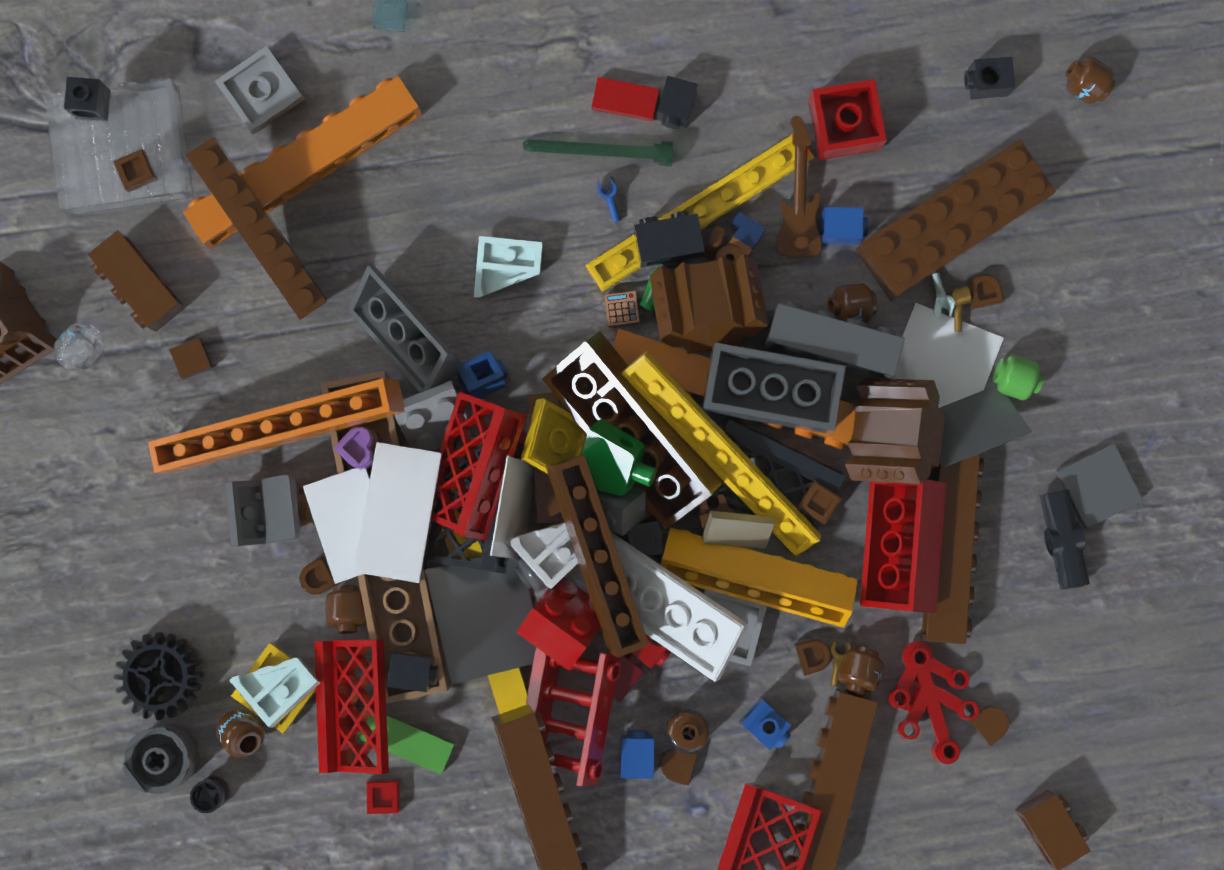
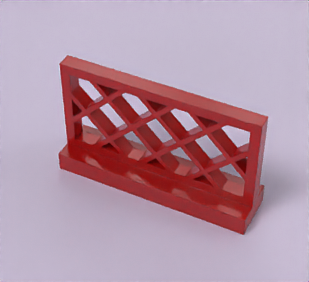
M458 392L439 453H442L434 503L440 496L444 508L436 514L432 512L431 521L450 528L463 537L486 541L500 500L507 456L514 457L527 417L526 414L463 392ZM467 402H470L474 415L465 421L464 411ZM494 411L489 428H487L484 417ZM477 423L480 435L471 440L468 428ZM461 434L464 446L455 452L454 442L456 437ZM483 443L479 459L477 460L474 448ZM467 454L470 466L461 472L458 459ZM448 466H451L454 477L445 483V470ZM473 474V478L469 490L467 492L464 479ZM457 486L460 497L451 503L448 490ZM463 506L457 523L454 510Z
M384 639L314 641L315 676L321 682L316 687L319 773H389ZM372 646V662L369 665L363 655L368 647ZM348 651H349V653L352 655V658H351V660L349 661V663H348ZM357 665L364 672L360 681L353 674ZM369 681L374 686L372 698L365 690ZM349 684H350L351 687L354 689L353 692L351 693L350 697H349ZM358 698L366 706L361 714L354 706ZM371 714L375 719V729L373 731L366 723ZM350 716H351V718L353 719V721L355 722V724H354V726L352 727V729H351V723H350ZM360 731L367 739L363 747L356 740V736ZM372 747L376 752L377 766L368 757ZM352 750H353V752H354L355 755H356V758L354 759L353 762H352Z
M745 783L717 870H743L744 864L755 860L759 870H765L760 856L775 850L783 867L779 870H790L795 866V870H804L823 810L767 790L765 787L755 783ZM766 797L777 801L783 813L770 821H767L762 810ZM785 804L795 809L788 812ZM800 810L812 814L813 817L809 829L798 833L790 815ZM760 817L762 825L756 827ZM785 818L793 836L777 843L770 825ZM765 828L773 846L757 853L752 839L755 832ZM806 835L805 842L803 845L800 837ZM795 840L801 854L798 861L788 865L780 847ZM750 849L752 856L746 859L748 851Z

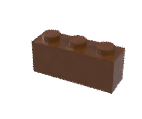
M120 231L114 232L88 253V256L94 262L91 265L93 271L103 281L108 279L114 286L111 289L112 294L121 304L124 305L126 302L134 310L130 314L131 317L142 329L148 327L157 332L185 309V306L139 250Z

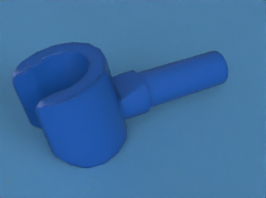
M610 176L612 187L609 190L601 188L600 180L597 181V188L600 196L605 198L606 203H608L614 223L620 221V216L614 196L617 191L616 182Z

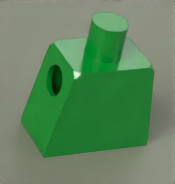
M602 419L598 420L588 429L582 455H585L596 490L621 496L625 495L634 486L635 482L650 487L655 479L657 468L641 462L645 445Z

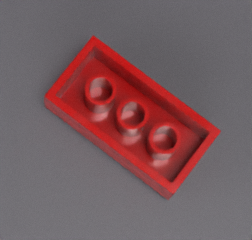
M927 479L921 484L870 481L860 606L936 614L946 483Z

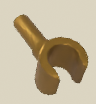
M967 286L954 289L949 294L955 300L953 310L954 332H962V305L971 302V294Z
M836 641L830 645L831 657L834 658L831 686L839 685L838 673L842 659L845 654L839 655L836 653ZM848 642L845 644V652L851 650Z

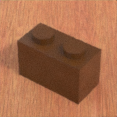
M1046 790L1015 809L1047 864L1054 870H1062L1091 852L1086 844V841L1089 840L1087 833L1078 822L1074 824L1068 814L1072 811L1071 807L1061 794L1057 796V794Z

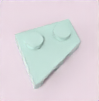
M297 657L283 661L275 666L260 668L258 671L246 675L234 676L229 680L268 727H274L321 683L302 659Z

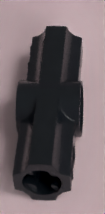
M1069 490L1039 495L1047 527L1044 530L1045 544L1048 553L1054 559L1060 589L1064 590L1089 585L1090 582L1083 555L1085 537L1080 524L1076 522Z

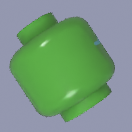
M1012 354L1006 359L1002 358L996 367L993 382L997 383V389L1000 393L1019 400L1028 399L1032 393L1038 394L1044 381V376L1040 375V365L1036 361L1016 354Z

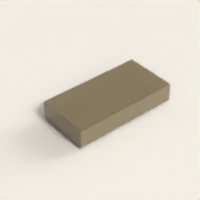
M710 511L703 533L704 543L766 549L775 523L773 517Z

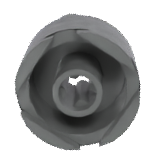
M172 723L161 724L139 732L129 741L125 749L123 770L130 784L137 790L145 793L162 794L177 788L189 780L199 763L200 756L195 740L185 729ZM162 753L165 757L164 763L159 764L157 759Z

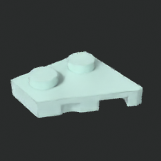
M479 236L474 297L485 296L539 275L541 271L543 242Z

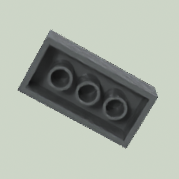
M784 301V305L778 303L772 312L762 349L787 356L846 366L845 372L866 378L890 379L895 376L905 339L896 336V330L886 327H878V330L866 328L865 322L853 318H847V321L844 322L834 319L835 314L824 310H816L815 313L802 310L803 305L791 301Z
M715 343L712 349L702 409L704 412L830 434L835 431L846 366Z

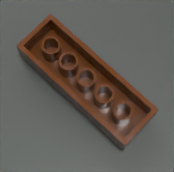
M1020 139L861 242L856 251L891 302L1046 201L1056 193V190Z
M599 331L545 375L542 380L586 434L589 428L602 419L645 445L641 462L657 468V473L650 487L635 482L634 486L646 491L645 505L666 529L709 498L723 480L623 377L621 373L628 364L601 331Z

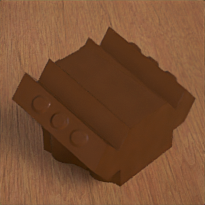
M744 253L734 262L723 256L718 260L699 264H686L682 262L674 271L661 265L650 275L660 341L673 348L683 346L687 354L711 351L715 343L739 347L743 346L744 337L756 336L768 326L757 261Z
M0 262V384L54 351L57 340L56 337L45 331L46 320L40 317L27 298L26 288L13 281L14 270Z
M865 378L856 385L861 400L853 405L855 421L853 435L848 442L853 457L845 463L850 479L853 481L921 484L930 476L932 468L939 467L946 413L938 409L940 396L935 381Z

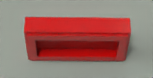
M597 77L591 109L653 122L659 88Z

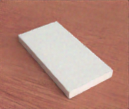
M376 442L353 572L420 583L442 453Z

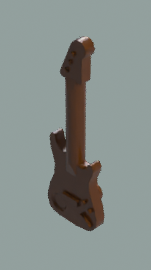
M794 116L789 122L793 128L792 145L795 146L793 207L787 206L785 201H782L780 204L783 224L777 235L776 250L779 254L788 257H814L820 254L822 249L820 234L815 220L820 203V194L815 193L812 201L806 203L807 150L812 142L803 119L800 116Z

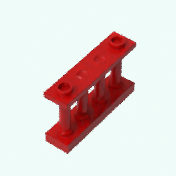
M536 647L526 705L529 704L534 713L540 712L546 729V731L541 732L544 744L546 743L548 732L584 740L581 759L553 753L555 762L550 763V765L579 773L577 779L578 786L597 785L603 773L602 756L615 683L621 672L620 657L610 653H600L599 661L579 657L571 669L596 674L593 694L559 687L557 685L559 668L563 666ZM557 699L590 707L587 727L552 719L553 701Z

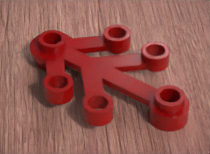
M914 641L909 643L902 652V662L905 669L895 689L891 690L888 694V701L891 706L905 708L910 702L908 691L917 676L921 688L905 720L899 723L898 734L908 740L917 738L920 733L918 723L927 708L936 737L931 747L932 756L939 763L953 764L960 756V747L955 740L950 739L940 703L956 711L958 716L964 720L976 719L979 715V707L973 701H963L934 685L930 672L946 679L948 684L955 689L967 687L970 680L969 675L964 670L952 669L934 659V652L928 644ZM920 651L923 654V661L918 664L915 661V654ZM957 673L962 676V683L959 685L954 682V677ZM898 692L903 695V702L901 704H897L894 699ZM969 704L972 707V713L966 716L964 714V707ZM910 723L913 727V732L907 736L904 728ZM948 745L952 748L950 757L944 755V749Z

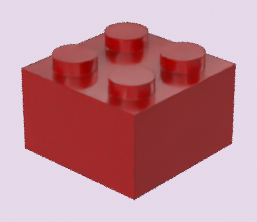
M875 79L812 89L808 98V105L819 161L880 151L887 140Z
M563 577L551 589L548 588L516 633L570 671L600 629V625L589 594L566 577Z

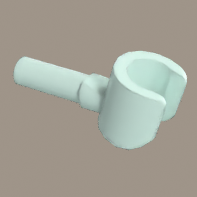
M934 273L932 274V279L937 296L933 311L934 316L940 319L941 308L949 311V316L951 317L955 300L951 296L946 295L940 274Z

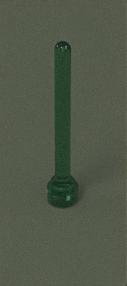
M526 139L523 142V149L527 152L653 159V162L659 163V166L672 167L674 141H661V144L655 143L654 147Z

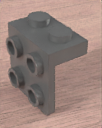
M292 474L261 480L225 483L231 547L269 544L298 539L300 537L301 520L298 515V490Z

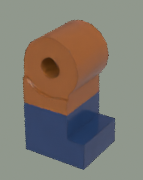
M739 211L731 224L736 233L728 245L718 250L715 260L723 256L734 262L743 253L749 256L766 228Z

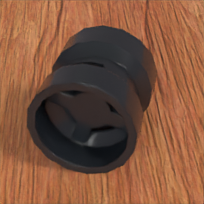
M208 777L198 782L190 792L191 805L200 813L208 814L214 812L227 802L230 795L229 786L220 777Z

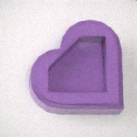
M357 426L352 428L333 449L351 466L364 470L373 463L374 453L371 447L374 443V436L366 427Z

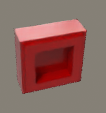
M400 779L366 781L367 814L401 812Z

